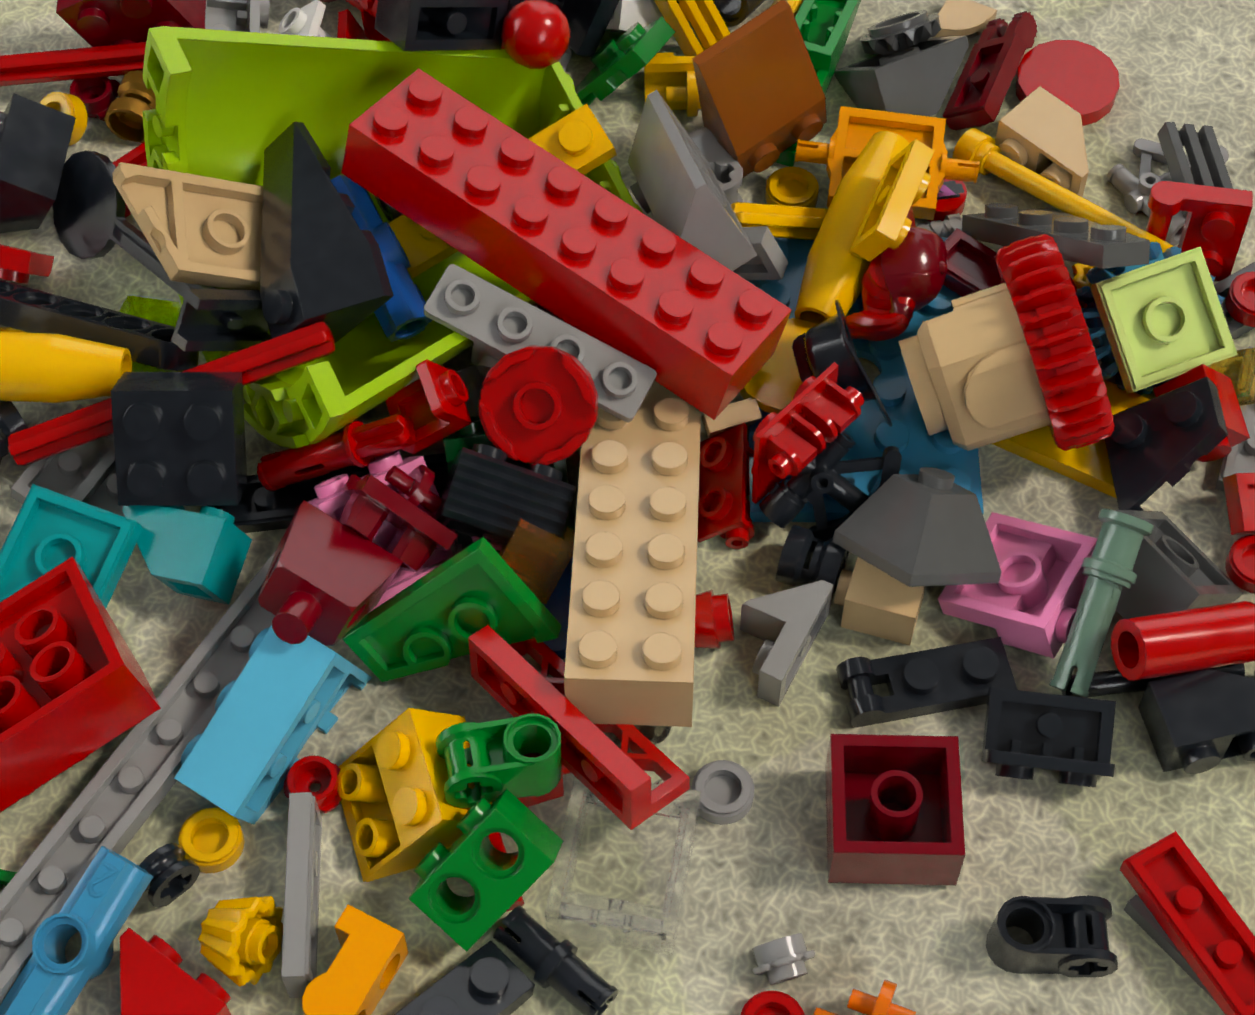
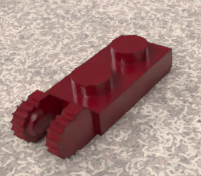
M1027 11L1014 14L1009 25L1008 22H1005V19L1001 20V18L988 21L978 43H975L942 115L950 129L957 131L974 126L981 127L995 121L1010 84L1016 75L1026 49L1032 48L1035 42L1034 38L1037 37L1038 26L1031 12L1027 13Z

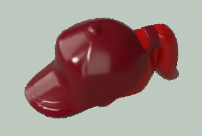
M910 207L907 218L912 220V224L905 239L896 249L893 250L888 247L875 257L864 274L862 282L863 311L845 317L852 339L884 341L901 335L909 326L914 312L928 305L941 291L948 270L945 243L936 233L916 227L912 207Z

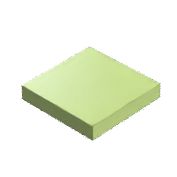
M1201 246L1089 285L1126 393L1136 392L1180 376L1201 364L1208 366L1238 355Z

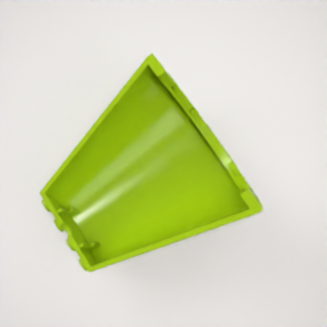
M160 26L149 28L144 55L143 82L147 89L152 88L156 100V109L143 111L147 167L263 186L264 150L293 122H302L306 126L331 167L330 180L343 175L341 172L349 124L418 68L527 139L583 105L575 92L572 78L569 74L565 73L560 62L543 69H529L515 63L506 53L505 49L404 51L391 41ZM613 159L608 160L584 175L643 213L640 206L634 203L622 180L619 166ZM368 191L383 222L389 223L379 207L375 196ZM459 251L413 278L425 302H427L446 268L450 264H455L533 306L538 304ZM179 295L181 304H183L184 298ZM373 312L335 343V351L332 354L243 386V398L247 402V404H244V419L267 440L282 447L299 448L318 443L381 404L403 387L418 380L417 364L428 359L442 365L471 347L474 341L433 320L421 333L407 340L402 339L391 343ZM202 351L206 362L237 352Z

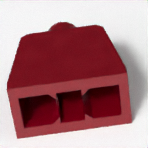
M304 500L277 547L257 600L262 608L275 615L272 620V628L281 640L290 644H299L305 641L309 635L325 646H334L378 604L402 565L403 560Z

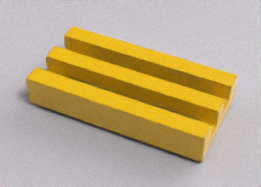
M654 0L665 21L675 31L673 36L684 56H697L730 34L713 0H678L679 3L676 0ZM688 21H690V23H691V25H692L694 31L696 32V34H697V36H698L700 42L702 43L701 45H700L698 39L696 38V36H695V34H694L692 28L690 27Z

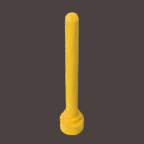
M976 128L967 130L960 137L954 148L952 159L979 161L978 174L987 175L992 173L1062 212L1085 218L1101 225L1125 226L1127 228L1126 233L1150 240V242L1160 243L1163 253L1166 249L1173 247L1168 242L1000 154V148L996 145L995 139Z

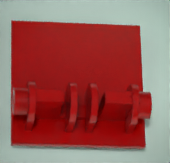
M835 362L817 378L815 376L807 378L797 389L793 400L778 414L776 412L768 414L757 426L753 435V441L755 442L754 462L751 470L753 474L752 502L755 504L769 492L768 490L776 482L779 483L788 475H798L817 454L826 448V442H833L837 438L838 432L842 433L861 415L860 407L864 404V398L854 387L848 386L843 389L837 385L839 365Z

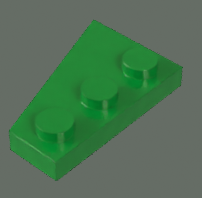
M482 537L369 612L342 640L381 682L448 666L451 659L469 655L468 637L487 625L508 644L533 638L536 639L537 643L556 639L559 636L562 625L491 544Z

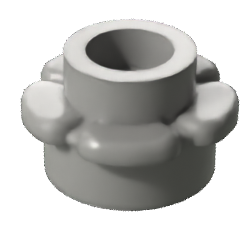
M802 933L761 944L752 948L758 966L753 969V973L755 975L767 973L770 985L808 974L804 962L814 958L815 951H807Z

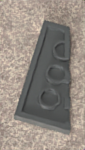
M1008 203L986 204L985 213L962 215V231L979 241L1008 246L1012 242L1030 236L1035 237L1047 234L1054 238L1063 260L1102 269L1149 264L1150 240L1126 233L1127 228L1125 226L1101 225L1050 207L1018 210V205Z

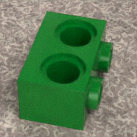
M507 788L492 804L483 797L478 800L456 826L463 834L448 849L441 842L437 843L414 869L420 880L408 899L466 952L555 862L563 840ZM500 832L509 835L516 842L518 851L504 853L497 850L491 844L489 834ZM456 877L467 881L472 886L475 895L463 897L455 894L449 888L446 879Z

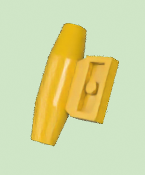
M880 131L872 136L841 180L809 251L795 309V318L819 324L837 314L835 300H839L844 315H847L862 292L863 277L871 261L888 247L893 250L896 249L908 234L912 220L907 218V214L911 205L921 198L930 183L931 175L926 173V170L935 150L917 139L909 143L905 138L893 132Z
M0 327V401L61 403L110 397L112 388L124 372H132L131 353L127 348L62 334L28 333L10 327Z

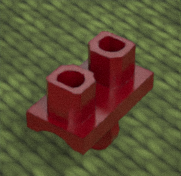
M423 464L416 467L409 475L396 466H393L387 472L385 481L397 488V492L372 475H366L363 479L356 475H351L342 488L351 497L345 505L339 522L372 541L384 520L397 527L399 530L386 551L403 560L400 567L406 571L417 572L435 549L449 550L457 537V534L417 507L420 504L433 514L439 509L443 501L442 498L430 491L435 478V472Z

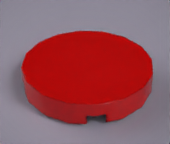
M1053 40L1038 44L1023 56L1016 73V96L1021 102L1040 86L1081 114L1082 126L1096 123L1111 111L1120 87L1119 71L1110 57L1095 46L1077 40Z
M529 345L506 354L488 371L481 389L479 418L486 436L498 449L516 461L520 460L525 463H534L535 465H549L568 458L589 439L598 418V393L590 372L575 356L554 346Z

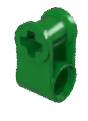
M525 714L518 717L481 723L463 722L446 728L437 736V752L440 757L445 759L448 780L443 788L447 803L454 807L472 808L482 797L489 803L494 802L506 788L516 798L538 797L553 790L561 779V732L557 724L544 715ZM465 741L469 742V748L464 749L463 744ZM528 753H539L542 756L534 758L525 757L523 755ZM474 782L475 787L470 789L468 783Z

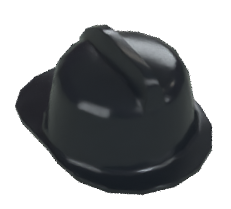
M835 300L836 315L810 328L806 333L798 336L793 341L792 349L800 379L804 382L810 376L817 378L835 362L839 365L837 385L843 389L848 386L854 387L862 394L864 401L875 400L882 415L891 427L893 426L858 359L839 300Z

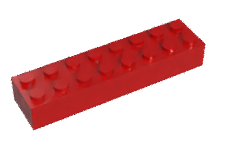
M419 68L349 124L341 174L571 326L654 369L657 373L655 378L657 383L711 419L715 420L774 354L792 309Z

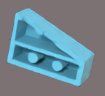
M272 625L270 628H265L254 639L249 650V661L237 680L227 684L219 694L215 703L216 713L204 732L195 736L184 749L181 756L182 766L174 779L233 817L254 825L283 789L286 776L293 764L300 760L297 756L309 737L317 728L327 734L338 720V717L330 712L351 685L362 691L372 677L310 636H307L302 643L290 644L281 640L274 633Z

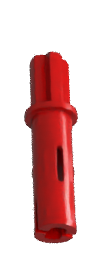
M400 414L367 424L360 421L350 422L345 426L344 431L330 435L318 443L262 456L260 459L262 462L258 463L257 466L258 478L267 490L273 492L288 485L316 478L351 465H356L360 468L367 467L370 462L375 461V457L412 446L417 437L414 431V422L410 416H402Z

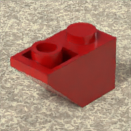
M128 928L120 936L121 1015H231L226 1005L231 1000V997L215 980L205 973H201L194 979L179 967L183 961L181 956L157 935H153L146 941L131 928Z

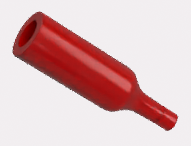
M1242 601L1121 619L1115 624L1111 634V650L1115 665L1121 675L1131 681L1255 661V604Z

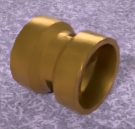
M136 70L124 75L117 91L119 98L111 102L105 116V122L110 131L120 139L144 143L143 111L156 109V100L152 88L147 89L143 82V71Z

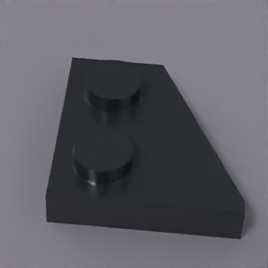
M1208 377L1113 415L1114 431L1111 437L1104 439L1119 510L1144 511L1140 505L1166 481L1173 487L1190 471L1192 464L1199 457L1209 454L1228 436L1217 386Z

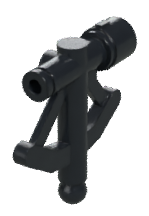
M838 432L837 438L831 443L826 442V448L817 454L798 475L793 476L789 481L784 479L781 483L776 482L768 490L769 494L762 500L759 507L774 524L785 528L805 507V504L810 502L813 505L816 525L810 527L809 530L812 531L815 538L827 541L834 537L835 530L893 474H899L902 460L901 453L897 447L888 446L883 450L881 457L840 461L856 443L847 432ZM880 470L878 481L869 495L865 494L841 475ZM827 493L850 512L842 518L828 522L823 494Z

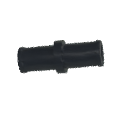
M522 906L514 908L503 919L502 923L507 926L505 929L501 926L497 927L493 938L497 942H501L535 972L534 981L542 988L549 986L554 988L583 1015H602L609 1007L606 1001L612 1002L616 998L619 990L615 986H611L576 956L578 948L567 939L560 942L526 913Z

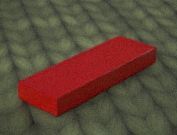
M1175 831L1124 860L1120 871L1224 1014L1255 1015V936L1178 833Z

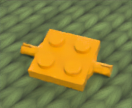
M840 106L837 129L830 138V144L798 139L795 162L801 161L827 165L826 171L830 184L826 207H829L841 180L875 133L880 131L893 132L905 138L909 143L917 139L935 150L926 170V173L931 175L930 183L921 198L911 205L914 218L934 220L937 194L944 183V179L973 182L976 184L979 171V161L947 158L948 152L944 143L945 118Z

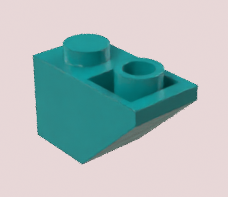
M123 506L124 516L137 521L143 527L137 540V545L151 575L176 593L227 605L230 604L252 542L248 535L233 524L234 516L209 506H202L199 513L186 511L183 506Z

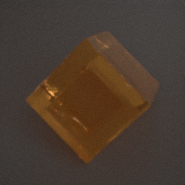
M520 518L507 545L502 546L499 555L542 603L547 604L573 555L575 531L566 527L562 537L559 538Z

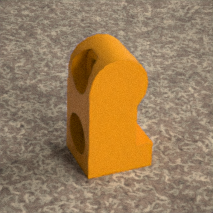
M348 904L334 926L340 946L342 947L327 972L315 977L306 986L302 996V1009L305 1015H371L409 953L403 932Z

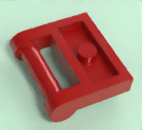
M1172 181L1155 183L1151 188L1148 199V207L1151 213L1146 231L1166 241L1173 215H1176L1179 211H1188L1178 248H1181L1183 253L1201 246L1210 275L1215 277L1214 281L1220 282L1230 276L1253 207V191Z

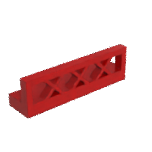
M489 625L468 637L471 677L513 717L525 714H541L553 720L561 732V763L630 830H633L690 789V777L632 724H593L564 696L565 662L544 642L537 643L536 639L533 638L508 644ZM526 653L530 655L541 666V673L522 656ZM603 732L613 733L621 740V749ZM645 771H654L664 782L651 791V777Z

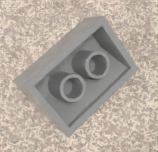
M656 89L647 95L629 155L628 164L637 180L635 184L630 186V189L647 214L652 212L648 216L649 218L734 271L756 257L757 253L708 161Z

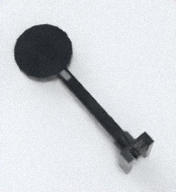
M85 150L70 156L64 163L56 199L52 205L56 231L61 243L70 254L81 259L104 257L117 243L181 295L184 301L171 341L184 352L239 351L272 339L268 333V323L263 316L260 290L219 289L217 287L171 281L144 234L125 219V201L116 188L112 177L116 166L106 155L96 151Z

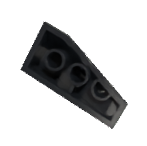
M293 122L264 150L260 265L262 311L268 323L271 338L323 321L330 328L334 342L337 343L394 295L377 241L371 231L361 230L351 215L355 208L348 194L338 193L330 181L331 167L302 122Z

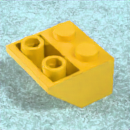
M408 708L338 766L341 770L338 775L337 790L342 798L341 804L363 882H370L416 868L419 862L437 843L441 842L448 849L463 834L456 826L471 808L454 807L447 803L443 789L445 782L448 780L446 762L437 752L436 739L446 728L466 722L465 716ZM464 742V749L470 747L469 742ZM474 782L468 783L470 789L475 787Z

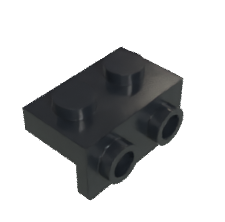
M989 687L982 761L997 763L995 776L1033 780L1034 768L1058 770V783L1096 787L1097 775L1114 777L1115 764H1110L1116 701Z

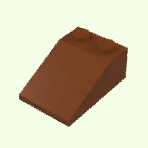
M780 0L692 58L704 127L709 129L719 144L733 159L740 163L743 168V178L753 171L758 173L768 169L777 161L781 152L795 144L798 139L810 141L822 130L823 125L827 122L824 92L791 6L786 0Z

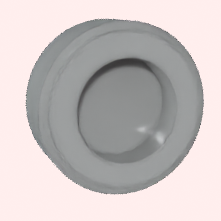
M728 760L710 762L700 768L694 776L691 792L693 806L702 818L711 823L719 825L735 823L744 818L752 807L754 798L753 780L748 771L735 762Z

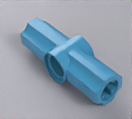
M101 846L59 914L46 918L37 927L32 939L33 954L2 1001L0 1015H67L87 981L101 975L109 966L113 957V940L154 876L129 859L105 846ZM79 932L82 938L81 949L72 961L67 962L65 947L68 940Z

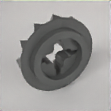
M920 10L884 20L867 29L869 34L863 36L860 42L864 53L870 55H883L906 47H912L937 35L941 30L939 15H928L927 10Z

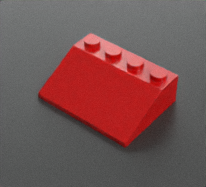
M73 556L0 602L1 813L161 708L143 670Z

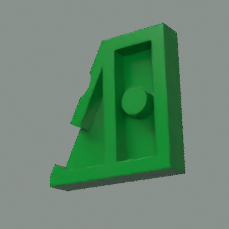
M662 16L644 28L639 22L635 23L616 42L613 39L609 40L591 57L590 60L595 67L575 88V92L582 105L587 103L589 106L596 97L602 101L651 61L675 33Z

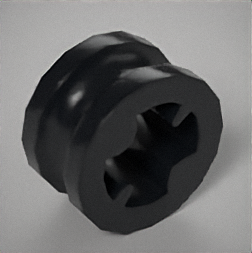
M170 843L156 849L139 865L154 876L145 891L149 890L147 897L155 907H164L172 903L191 888L199 876V867L192 860H184L185 851L179 844Z

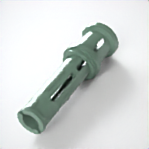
M1103 508L1100 509L1098 519L1102 522V527L1091 557L1084 558L1081 565L1083 568L1082 574L1088 578L1054 677L1049 683L1050 686L1066 692L1073 670L1078 668L1070 692L1084 698L1089 696L1090 692L1088 691L1122 589H1130L1131 584L1134 585L1138 575L1133 572V567L1144 536H1150L1154 529V525L1145 520Z

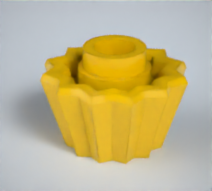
M272 896L219 900L215 908L208 910L207 918L201 923L202 932L198 938L201 943L200 953L207 958L208 962L239 987L244 986L247 982L256 985L263 973L271 971L273 961L281 952L283 909L275 906Z

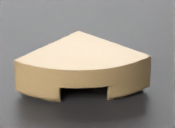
M946 0L938 13L941 30L934 37L963 36L974 33L980 35L986 28L988 21L996 19L997 10L972 0Z
M748 398L728 404L715 420L705 414L701 418L708 437H713L743 423L747 425L748 429V426L755 424L762 418L756 399Z

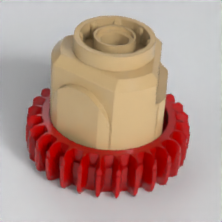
M1047 234L1035 237L1030 236L1000 248L995 257L1002 284L951 300L952 312L923 321L917 331V335L898 341L929 436L949 430L953 444L970 451L1048 426L1057 447L1067 451L1100 442L1099 440L1111 437L1115 425L1111 404L1095 353L1096 350L1089 334V328L1086 325L1082 308L1076 296L1074 285H1072L1068 269L1065 267L1062 254L1059 252L1054 238Z

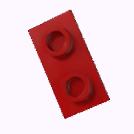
M744 423L700 442L697 538L699 543L719 535L725 539L727 547L743 549L748 546L749 540L755 535V527L750 518V501L746 499V496L749 495V457H754V450L749 447L747 425Z

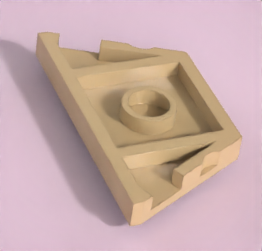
M123 162L118 164L112 173L113 182L171 281L225 289L260 290L263 186Z

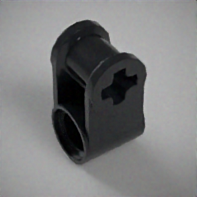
M1089 895L1069 898L1013 897L1002 905L987 934L986 949L988 956L999 968L1006 972L1017 974H1062L1067 977H1103L1112 974L1118 969L1117 956L1109 950L1107 920L1112 917L1111 902L1102 897ZM1014 926L1024 929L1030 934L1034 944L1025 945L1018 943L1011 938L1006 928Z

